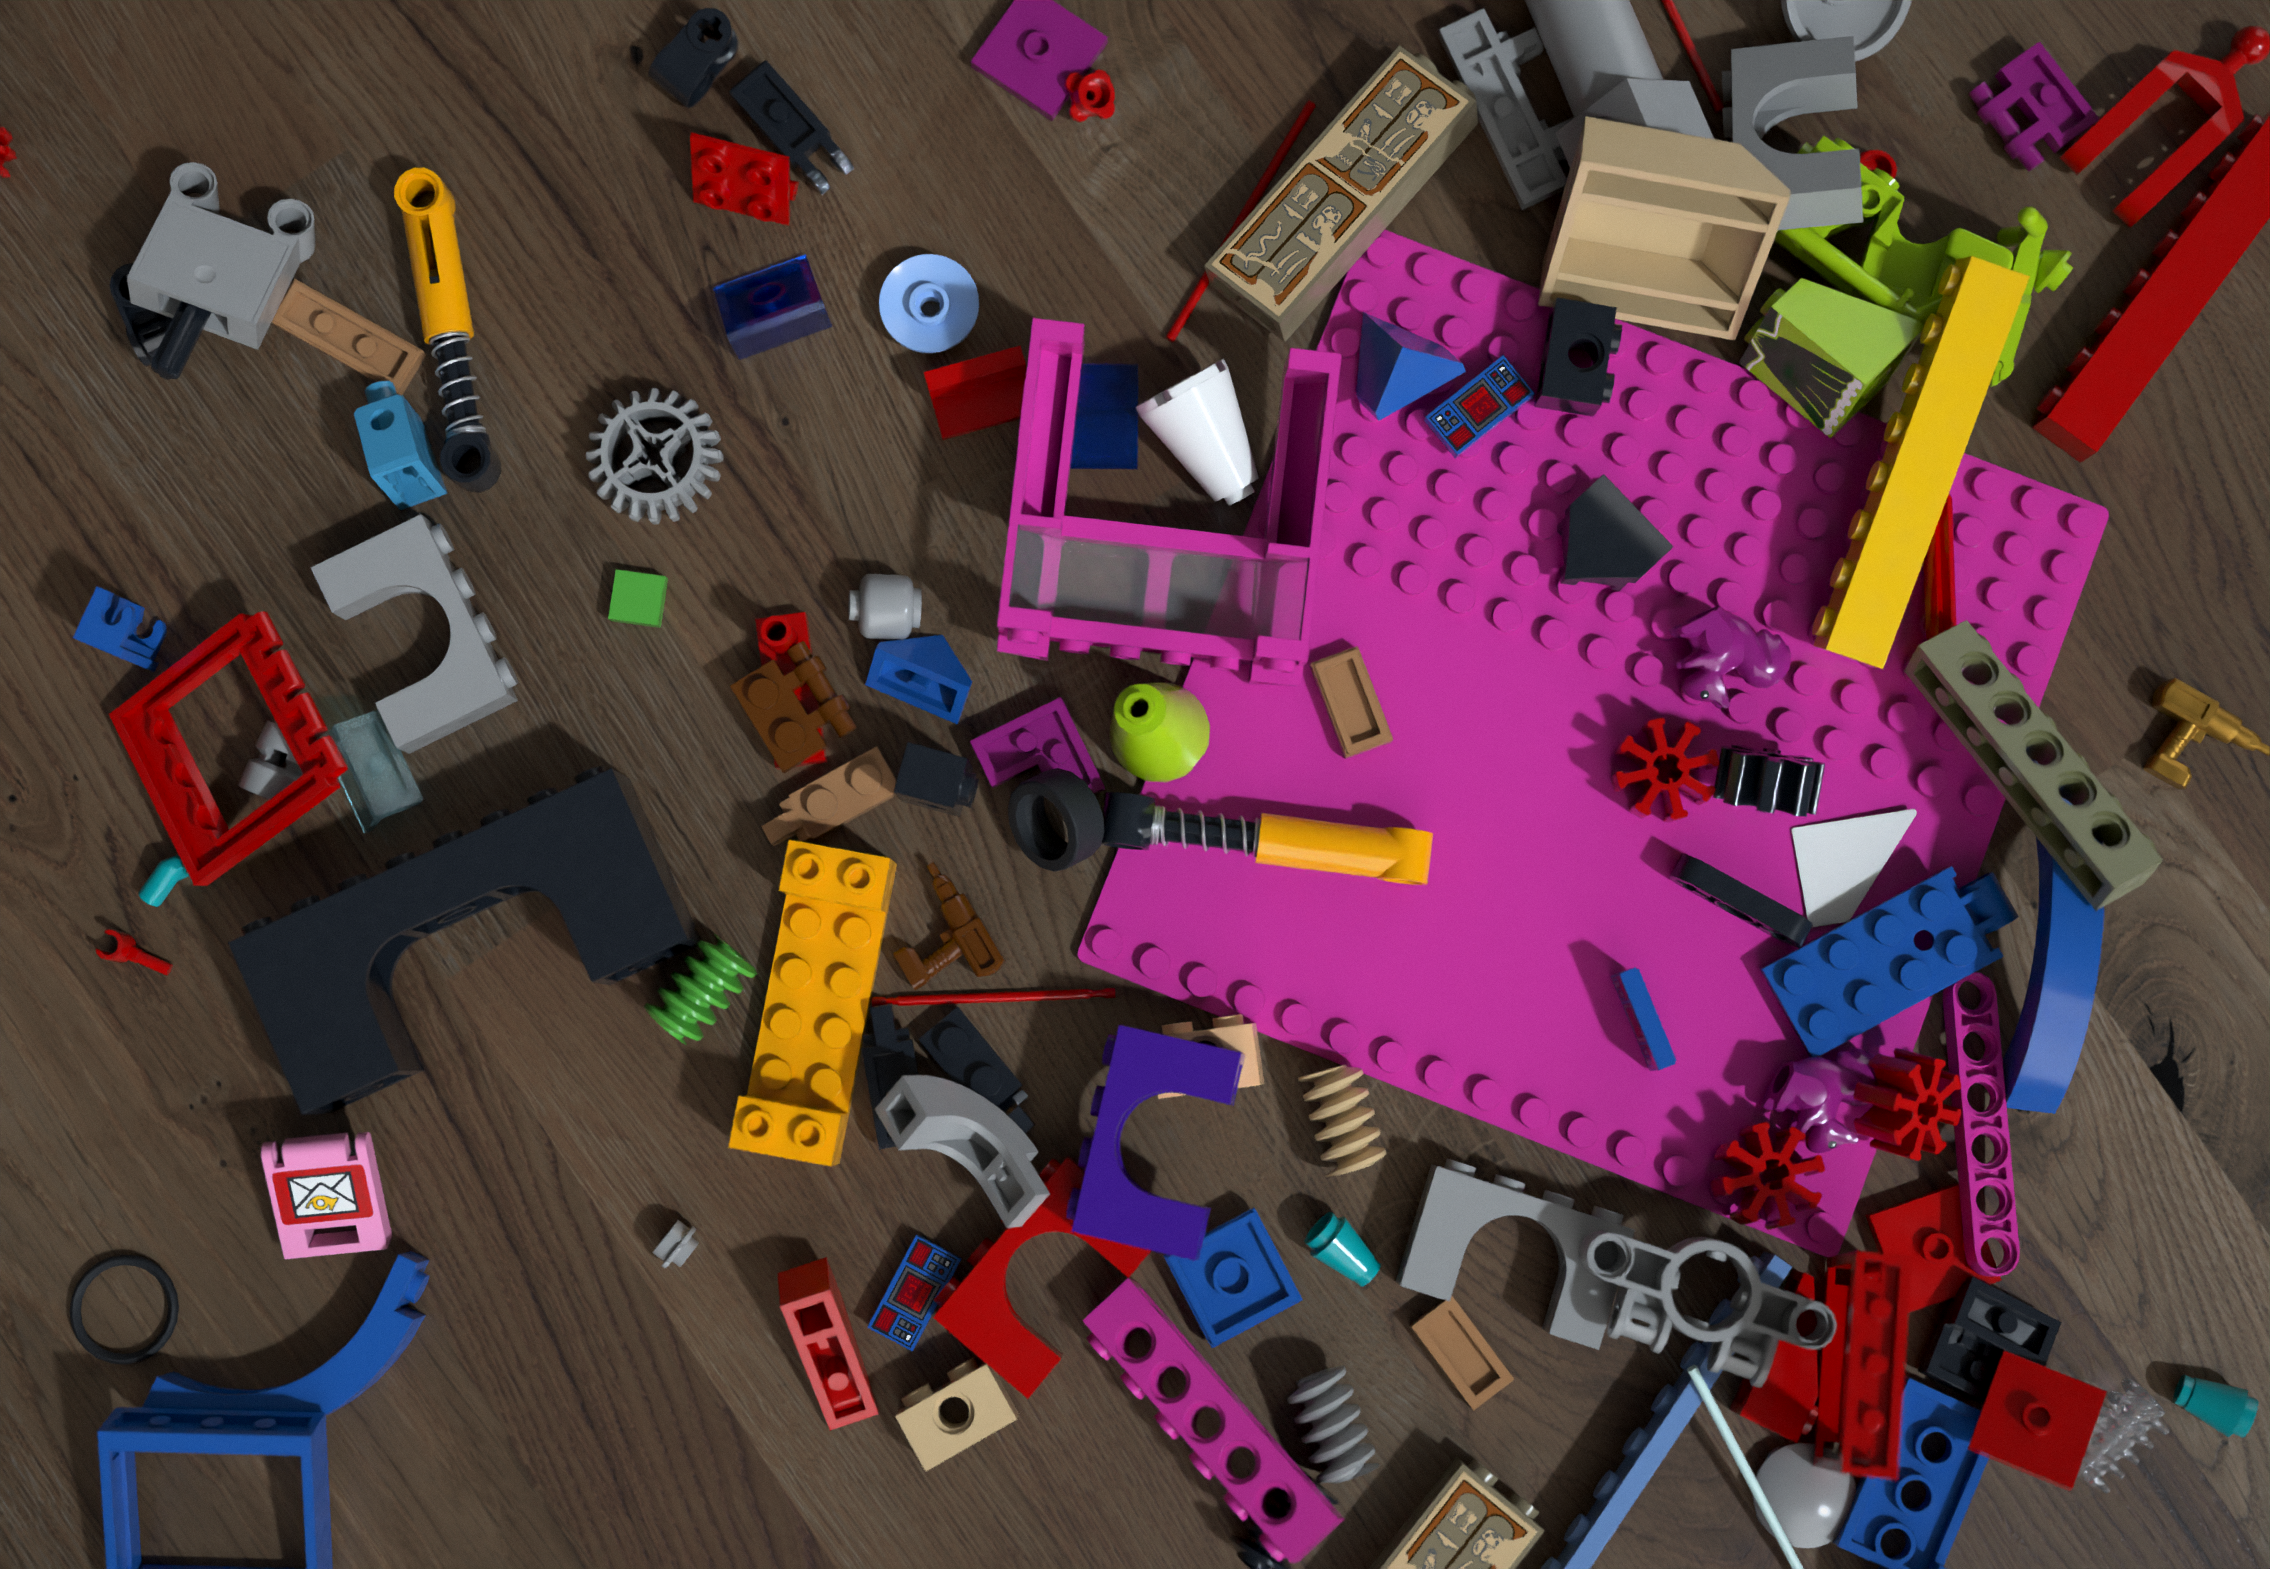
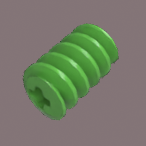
M715 933L714 935L718 940L716 945L702 940L698 942V946L705 957L702 961L690 956H686L684 959L691 971L689 977L675 971L671 974L678 988L676 992L662 987L657 990L665 1005L662 1008L649 1003L644 1005L646 1012L651 1018L685 1045L687 1043L683 1038L684 1036L696 1041L703 1038V1032L697 1021L709 1025H714L717 1021L710 1007L711 1005L724 1010L730 1006V1002L724 993L725 989L737 994L744 990L737 974L754 978L757 974L755 967Z

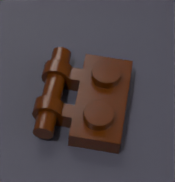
M804 641L787 650L788 655L796 666L789 674L784 676L776 661L771 660L730 685L783 773L790 771L828 747L818 729L829 722L839 738L844 737L857 728L847 712L851 708L843 694L839 696L836 694L823 673L827 670L819 656L814 657ZM807 684L820 705L817 710L809 715L794 692Z

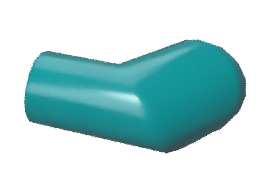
M179 854L161 860L143 884L138 895L145 903L159 907L178 881L186 877L190 878Z

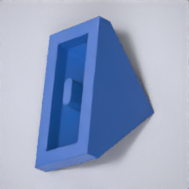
M936 635L879 642L865 685L958 724L972 685V680L944 636Z

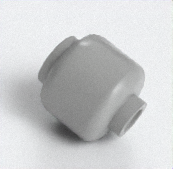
M866 574L860 581L859 590H849L848 620L858 621L860 634L865 638L906 639L910 635L912 628L920 627L921 588H913L911 579L905 575Z

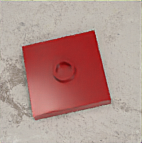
M1959 1182L1865 1215L1879 1253L1912 1257L1908 1313L1953 1298L1967 1277L1973 1276L1988 1285L2002 1281L2000 1276L1988 1277L1979 1275L1967 1263L1964 1251ZM1986 1240L1981 1247V1257L1986 1265L1995 1268L1997 1266Z
M2004 1350L1970 1440L1968 1450L2071 1492L2107 1391Z

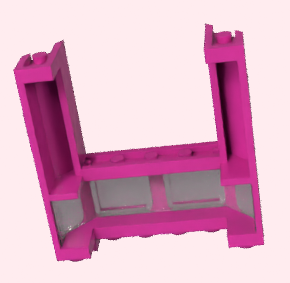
M1033 318L997 623L999 630L997 651L1048 661L1050 641L1060 642L1059 651L1076 654H1089L1090 646L1110 648L1109 656L1120 659L1140 660V652L1161 654V663L1190 666L1191 658L1211 660L1210 668L1224 671H1240L1241 663L1250 664L1248 684L1301 686L1303 667L1308 662L1342 354L1290 348L1283 366L1264 538L1065 516L1085 344L1084 324Z

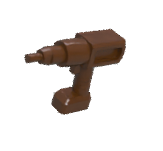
M935 862L930 863L926 867L934 879L932 881L934 892L942 903L939 908L950 929L940 934L944 944L923 960L915 948L904 946L893 953L914 990H918L928 984L935 975L963 954L977 977L991 976L997 973L1005 964L1006 959L983 920L979 918L964 893L959 894L953 882L945 874L942 875Z

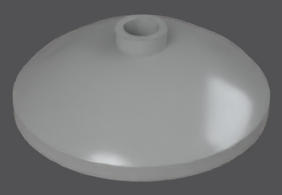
M1781 0L1786 24L1797 42L1854 36L1855 61L1867 58L1878 52L1895 36L1903 24L1911 4V0Z

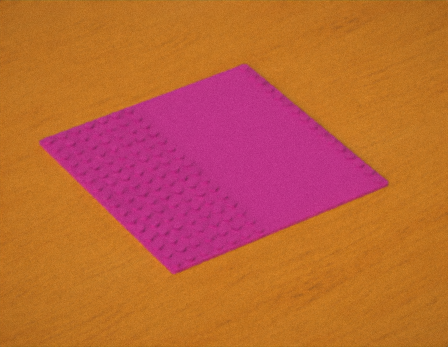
M1384 230L1348 270L1316 350L1340 353L1342 357L1308 662L1303 667L1302 685L1248 684L1250 664L1241 663L1240 671H1224L1210 668L1211 660L1194 658L1183 688L1190 691L1205 709L1210 724L1209 746L1205 754L1202 755L1193 767L1194 769L1186 776L1167 783L1145 781L1140 795L1154 798L1155 805L1164 806L1167 808V811L1176 812L1178 808H1181L1183 813L1196 815L1201 810L1204 816L1216 817L1219 813H1222L1226 819L1237 820L1239 816H1243L1245 821L1254 822L1256 818L1260 819L1261 813L1376 828L1398 827L1433 833L1428 885L1400 884L1382 881L1375 877L1255 863L1253 852H1250V855L1246 857L1244 851L1230 850L1225 854L1221 848L1209 847L1207 851H1204L1203 846L1189 845L1184 849L1181 843L1168 842L1166 846H1163L1161 843L1157 845L1155 843L1153 845L1150 844L1149 850L1118 848L1078 949V957L1085 964L1216 1016L1243 1015L1244 1024L1256 1023L1257 1032L1340 1065L1346 1064V1067L1362 1068L1365 1075L1731 1219L1729 1217L1730 1213L1737 1210L1746 1192L1743 1188L1733 1190L1732 1194L1718 1198L1714 1197L1710 1185L1712 1180L1725 1176L1733 1179L1739 1177L1740 1174L1739 1170L1725 1161H1716L1714 1154L1720 1145L1733 1140L1738 1141L1739 1147L1748 1152L1745 1137L1740 1135V1130L1764 1122L1770 1124V1128L1767 1131L1773 1147L1777 1140L1776 1132L1788 1128L1793 1112L1789 1109L1783 1112H1776L1774 1109L1766 1110L1760 1105L1778 1067L1789 1060L1797 1062L1810 1058L1760 970L1762 967L1797 948L1777 940L1673 882L1669 876L1681 854L1695 857L1807 919L1792 829L1807 825L1915 809L1917 811L1915 818L1852 915L1851 919L1950 866L1953 867L1957 876L1953 877V880L1958 889L1975 880L2006 799L1904 672L1918 645L1928 640L1926 638L1924 561L1883 669L1869 666L1813 646L1816 635L1812 634L1814 620L1822 606L1828 607L1834 591V587L1830 586L1831 575L1837 561L1841 557L1846 558L1852 542V539L1848 538L1849 526L1857 510H1864L1870 494V490L1866 489L1869 472L1877 460L1882 461L1888 442L1884 441V433L1888 423L1858 412L1830 439L1748 369L1615 319L1614 324L1622 325L1621 341L1617 354L1609 355L1607 372L1615 374L1610 402H1602V406L1594 417L1534 407L1549 310L1551 309V307L1538 305L1540 289ZM1363 312L1442 345L1463 363L1466 372L1378 421L1359 402L1356 396ZM1582 349L1568 351L1569 359L1576 367L1588 368L1592 366V359L1586 351ZM1504 355L1535 395L1455 459L1424 422V419L1429 413ZM1964 453L1949 492L1953 504L1956 623L1958 625L1967 620L1978 634L1988 640L1993 653L2010 673H2013L2020 679L2025 692L2039 707L2106 527L2109 513L2101 505ZM1273 461L1243 536L1264 538ZM1603 474L1674 546L1636 583H1627L1620 591L1611 590V587L1606 584L1581 581L1576 585L1560 584V568L1564 565L1562 536L1557 533V525L1565 518V510ZM1232 561L1204 634L1252 639L1260 580V570L1256 565ZM1288 565L1281 570L1273 637L1301 639L1309 565ZM1717 606H1720L1724 611L1741 617L1749 624L1755 634L1762 629H1767L1773 635L1779 634L1785 644L1789 646L1791 652L1790 669L1786 676L1779 683L1768 688H1756L1746 683L1736 669L1724 674L1722 677L1730 702V706L1726 709H1719L1711 702L1698 701L1685 695L1682 689L1683 682L1696 669H1678L1676 663L1691 653V647L1686 638H1675L1671 636L1669 629ZM1358 646L1394 740L1391 743L1345 759L1312 674L1310 663ZM1664 718L1665 724L1662 726L1668 747H1671L1678 737V728L1686 722H1690L1701 729V733L1691 740L1683 753L1687 759L1701 756L1711 749L1717 751L1719 758L1721 746L1731 747V745H1744L1763 751V748L1780 750L1783 755L1808 756L1814 758L1813 761L1825 763L1816 815L1807 813L1806 817H1801L1775 810L1774 814L1756 811V806H1733L1723 803L1724 799L1713 798V795L1709 801L1697 805L1695 803L1696 799L1679 790L1683 810L1688 811L1687 817L1666 823L1664 817L1667 814L1662 794H1658L1650 807L1651 814L1640 819L1629 812V807L1638 802L1646 789L1643 782L1626 786L1619 792H1615L1611 776L1618 771H1622L1624 774L1640 770L1641 766L1623 755L1616 756L1615 750L1623 739L1627 736H1632L1633 742L1651 752L1647 734L1641 728L1650 720ZM1666 759L1660 764L1656 760L1654 761L1653 766L1659 770L1656 779L1660 782L1670 777L1673 781L1676 778V775L1670 771L1673 764L1670 760ZM1718 766L1711 770H1706L1705 768L1692 770L1689 772V776L1707 787L1710 785L1714 786ZM1844 923L1812 927L1803 945ZM1921 930L1915 934L1914 944L1919 950L1924 951L1931 947L1933 939L1929 932ZM1635 967L1640 970L1677 1060L1675 1061L1676 1064L1659 1071H1649L1611 979V976ZM1933 995L1819 1057L1835 1061L1840 1051H1850L1853 1047L1865 1052L1869 1051L1874 1056L1882 1054L1894 1058L1893 1052L1895 1048L1913 1052ZM1840 1102L1835 1119L1858 1137V1143H1844L1830 1151L1814 1153L1808 1150L1804 1139L1798 1142L1789 1160L1792 1164L1801 1163L1802 1159L1815 1155H1821L1825 1166L1823 1173L1805 1176L1803 1173L1796 1175L1795 1182L1811 1192H1820L1822 1194V1198L1816 1208L1798 1212L1795 1209L1796 1206L1787 1201L1790 1215L1796 1219L1795 1224L1767 1230L1765 1228L1767 1219L1762 1205L1757 1214L1759 1217L1758 1222L1746 1224V1226L1825 1257L1836 1256L1840 1251L1877 1150L1870 1147V1141L1873 1138L1858 1134L1853 1122L1855 1118H1861L1873 1107V1104L1868 1103L1867 1105L1854 1106ZM1773 1169L1759 1172V1179L1762 1184L1776 1180Z

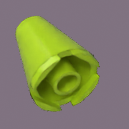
M1167 682L1135 684L1122 691L1116 700L1110 724L1111 747L1119 763L1128 772L1147 782L1167 783L1186 776L1194 769L1195 764L1205 754L1209 746L1210 724L1200 701L1187 689Z

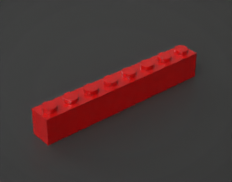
M2270 111L2263 117L2255 113L2240 130L2236 138L2243 143L2234 155L2226 152L2208 174V177L2214 180L2205 194L2198 190L2187 202L2179 214L2186 220L2178 231L2175 232L2169 229L2159 240L2151 254L2157 257L2148 271L2140 268L2122 291L2129 296L2119 310L2113 306L2102 317L2094 329L2100 335L2090 349L2084 345L2074 355L2065 368L2071 374L2062 388L2055 384L2036 407L2042 415L2032 428L2081 463L2098 452L2270 218Z

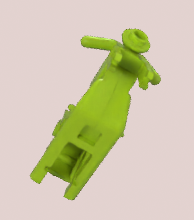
M1823 136L1815 147L1806 142L1797 154L1854 148L1840 138H1835L1832 142L1826 136ZM1861 163L1863 222L1777 230L1774 238L1775 242L1842 293L1914 318L1922 324H1925L1932 313H1937L1943 297L1942 294L1938 293L1941 278L1950 264L1955 265L1956 259L1974 256L2030 276L1991 379L1990 387L1996 386L2002 380H2005L2014 369L2013 360L2030 308L2033 286L2034 291L2038 294L2045 287L2054 292L2074 268L2066 262L2072 254L2068 250H2042L2040 252L2048 224L2038 210L2032 206H2026L2019 211L2018 221L2022 226L2005 227L1998 232L1997 241L1999 244L1963 228H1956L1948 236L1932 243L1914 244L1900 234L1897 225L1905 197L1897 191L1900 185L1883 170L1876 168L1872 172ZM1874 220L1860 266L1825 240L1853 226H1868ZM2017 246L2013 252H2011L2008 248H2005Z

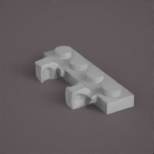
M1485 9L1439 29L1438 36L1460 82L1465 84L1476 97L1479 122L1521 209L1524 210L1564 191L1567 179L1560 163L1567 159L1556 136V132L1573 120L1574 117L1548 128L1545 120L1538 121L1518 79L1521 73L1519 65L1541 55L1543 51V43L1536 29H1530L1511 39L1506 31L1496 34Z

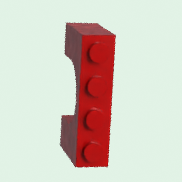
M1067 1156L1062 1164L1055 1158H1052L1041 1171L1039 1177L1050 1195L1021 1227L1007 1228L995 1243L986 1237L967 1260L974 1267L962 1283L952 1277L933 1300L941 1307L933 1318L1027 1399L1062 1359L1063 1353L1026 1323L1011 1305L1006 1289V1272L1014 1252L1024 1242L1037 1235L1048 1232L1068 1233L1087 1242L1129 1278L1152 1251L1072 1232L1074 1220L1067 1218L1068 1203L1073 1188H1082L1086 1170L1079 1167L1078 1163L1070 1156Z

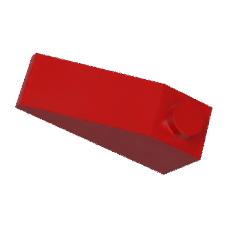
M827 1257L777 1273L780 1308L829 1430L878 1415V1406L852 1325Z
M1792 1269L1783 1290L1815 1301L1814 1277ZM1812 1309L1802 1311L1796 1319L1797 1332L1801 1337L1810 1335L1816 1328L1815 1313ZM1779 1339L1775 1356L1764 1384L1758 1388L1752 1386L1748 1378L1743 1377L1729 1410L1797 1443L1801 1433L1804 1435L1809 1433L1818 1415V1406L1814 1405L1818 1397L1817 1349L1804 1348Z

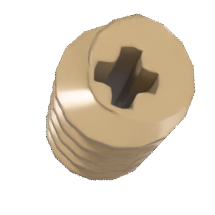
M1346 1064L1298 1077L1299 1082H1310L1315 1085L1314 1088L1303 1095L1304 1101L1318 1102L1321 1106L1309 1115V1120L1326 1123V1127L1314 1135L1315 1141L1331 1142L1332 1144L1331 1148L1320 1155L1321 1161L1337 1162L1338 1167L1326 1175V1178L1369 1167L1387 1154L1384 1147L1369 1146L1368 1144L1381 1133L1378 1127L1363 1126V1123L1371 1118L1375 1112L1372 1107L1357 1105L1358 1102L1369 1095L1367 1088L1353 1087L1351 1084L1363 1075L1362 1068L1346 1067Z

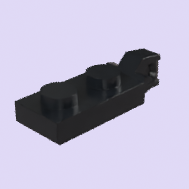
M892 1003L870 1007L874 1033L862 1035L864 1048L861 1049L879 1150L897 1146L876 1113L875 1108L902 1076L919 1075L913 1039H910L909 1028L896 1029Z
M956 1007L919 1038V1041L953 1082L971 1089L992 1102L1008 1115L1025 1134L1036 1125L1019 1105L1029 1097L1021 1088L1023 1084L959 1007Z

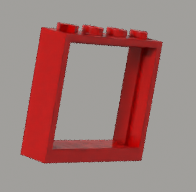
M1853 1251L1827 1258L1824 1305L1834 1314L1836 1331L1832 1340L1824 1347H1821L1817 1399L1818 1415L1816 1418L1813 1456L1814 1467L1843 1474L1898 1480L1912 1257ZM1836 1268L1852 1269L1850 1286L1835 1284ZM1824 1441L1839 1443L1838 1459L1823 1457Z

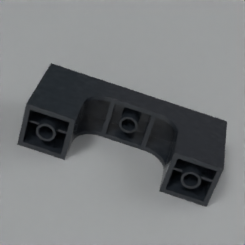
M603 766L591 768L577 775L574 778L576 785L561 792H557L556 787L540 791L527 799L528 807L510 814L509 809L489 814L479 821L482 827L464 836L461 830L445 834L432 842L434 849L417 857H415L414 852L399 855L384 864L387 871L369 879L365 873L353 876L340 882L337 885L339 892L323 900H320L319 895L307 897L289 906L290 915L274 922L271 917H265L241 928L243 936L228 942L302 1115L333 1113L424 1071L393 997L392 982L398 961L405 951L417 941L515 896L528 892H541L554 902L563 916L592 983L615 984L698 946V942L701 940L700 935L628 777L612 768L607 771L604 770Z

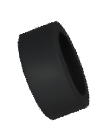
M1060 768L1044 771L1020 783L1011 793L1008 805L1011 831L1016 843L1026 857L1040 868L1053 872L1068 869L1091 857L1101 846L1104 835L1103 813L1096 796L1089 786L1073 772ZM1044 797L1051 801L1062 814L1067 827L1068 843L1060 838L1051 827L1045 813Z

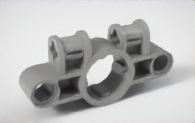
M1598 1230L1588 1234L1583 1239L1579 1248V1258L1587 1272L1603 1280L1620 1285L1608 1323V1337L1617 1339L1621 1335L1648 1344L1650 1351L1661 1353L1667 1342L1671 1327L1694 1339L1712 1342L1707 1360L1708 1371L1718 1373L1720 1370H1724L1748 1378L1750 1384L1758 1388L1764 1384L1769 1374L1779 1339L1804 1348L1818 1349L1827 1345L1832 1340L1836 1331L1834 1314L1827 1306L1761 1283L1757 1269L1749 1257L1740 1249L1726 1242L1706 1237H1695L1682 1240L1668 1250H1664L1610 1231ZM1612 1241L1617 1246L1618 1259L1611 1268L1599 1269L1594 1260V1252L1602 1242ZM1708 1250L1706 1256L1724 1262L1728 1258L1736 1268L1741 1284L1740 1290L1735 1293L1730 1304V1308L1734 1309L1732 1314L1720 1323L1709 1326V1323L1684 1315L1682 1318L1675 1309L1671 1295L1672 1288L1677 1289L1680 1279L1678 1267L1692 1254ZM1812 1309L1816 1314L1817 1326L1810 1335L1801 1337L1796 1329V1319L1802 1311ZM1636 1318L1648 1322L1650 1325L1646 1327L1631 1322V1319ZM1736 1352L1748 1356L1749 1360L1746 1361L1734 1357L1732 1353Z

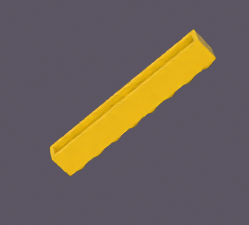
M1974 256L1956 259L1955 265L1950 264L1946 268L1938 288V293L1943 295L1936 314L1932 313L1928 317L1921 332L1920 342L1925 345L1918 364L1913 363L1909 367L1902 384V392L1907 394L1900 413H1893L1885 429L1884 441H1887L1888 445L1882 461L1877 460L1869 472L1866 489L1870 490V494L1864 510H1857L1850 523L1848 538L1852 539L1847 556L1846 558L1841 557L1833 569L1830 586L1834 587V591L1828 607L1822 606L1814 620L1812 634L1816 635L1813 646L1880 669L1884 668L2030 276Z

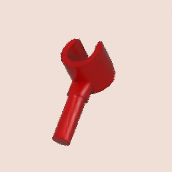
M104 931V933L116 937L118 941V947L114 953L95 949L96 954L101 959L119 963L129 960L166 976L169 975L173 967L172 964L143 952L142 949L136 947V942L130 934L119 931Z

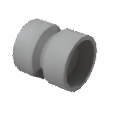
M266 721L255 745L260 752L259 758L248 761L237 786L270 800L303 775L276 723ZM286 760V768H282L281 765Z

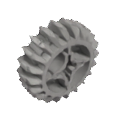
M651 388L648 393V402H643L640 394L637 391H632L630 393L632 406L625 408L619 400H613L612 406L617 415L611 419L606 414H599L598 421L606 428L604 433L599 431L589 432V439L596 445L601 446L586 452V459L589 462L600 464L588 472L589 478L593 482H603L599 486L597 493L603 500L614 497L611 508L615 512L621 513L629 507V517L632 521L638 522L643 517L646 509L649 521L652 524L660 523L662 510H666L673 522L678 521L680 513L677 506L684 504L691 513L696 512L698 507L692 497L698 493L701 497L709 499L712 495L709 488L703 484L704 480L713 482L720 480L721 474L719 471L708 466V464H716L724 459V455L720 450L710 448L720 442L721 437L716 430H707L712 423V419L707 413L696 416L698 405L694 400L690 399L680 406L681 396L678 392L671 391L664 403H662L660 391L657 388ZM654 420H666L674 422L681 427L675 431L669 428L660 434H653L647 432L641 424ZM629 434L633 441V451L623 461L624 467L618 471V450L626 435ZM643 440H646L652 449L655 447L658 449L663 458L662 463L668 470L667 473H664L658 464H652L647 454L648 450L642 443ZM693 441V460L687 474L681 480L676 471V463L678 458L687 451L685 445ZM656 478L662 480L669 489L658 493H642L632 490L628 486L635 481L641 484L648 479Z

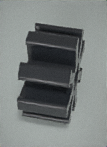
M1744 745L1721 746L1713 798L1724 799L1723 803L1733 806H1756V811L1774 814L1775 810H1779L1793 816L1806 817L1807 813L1816 815L1825 763L1813 761L1814 758L1804 755H1783L1780 750L1763 748V751Z

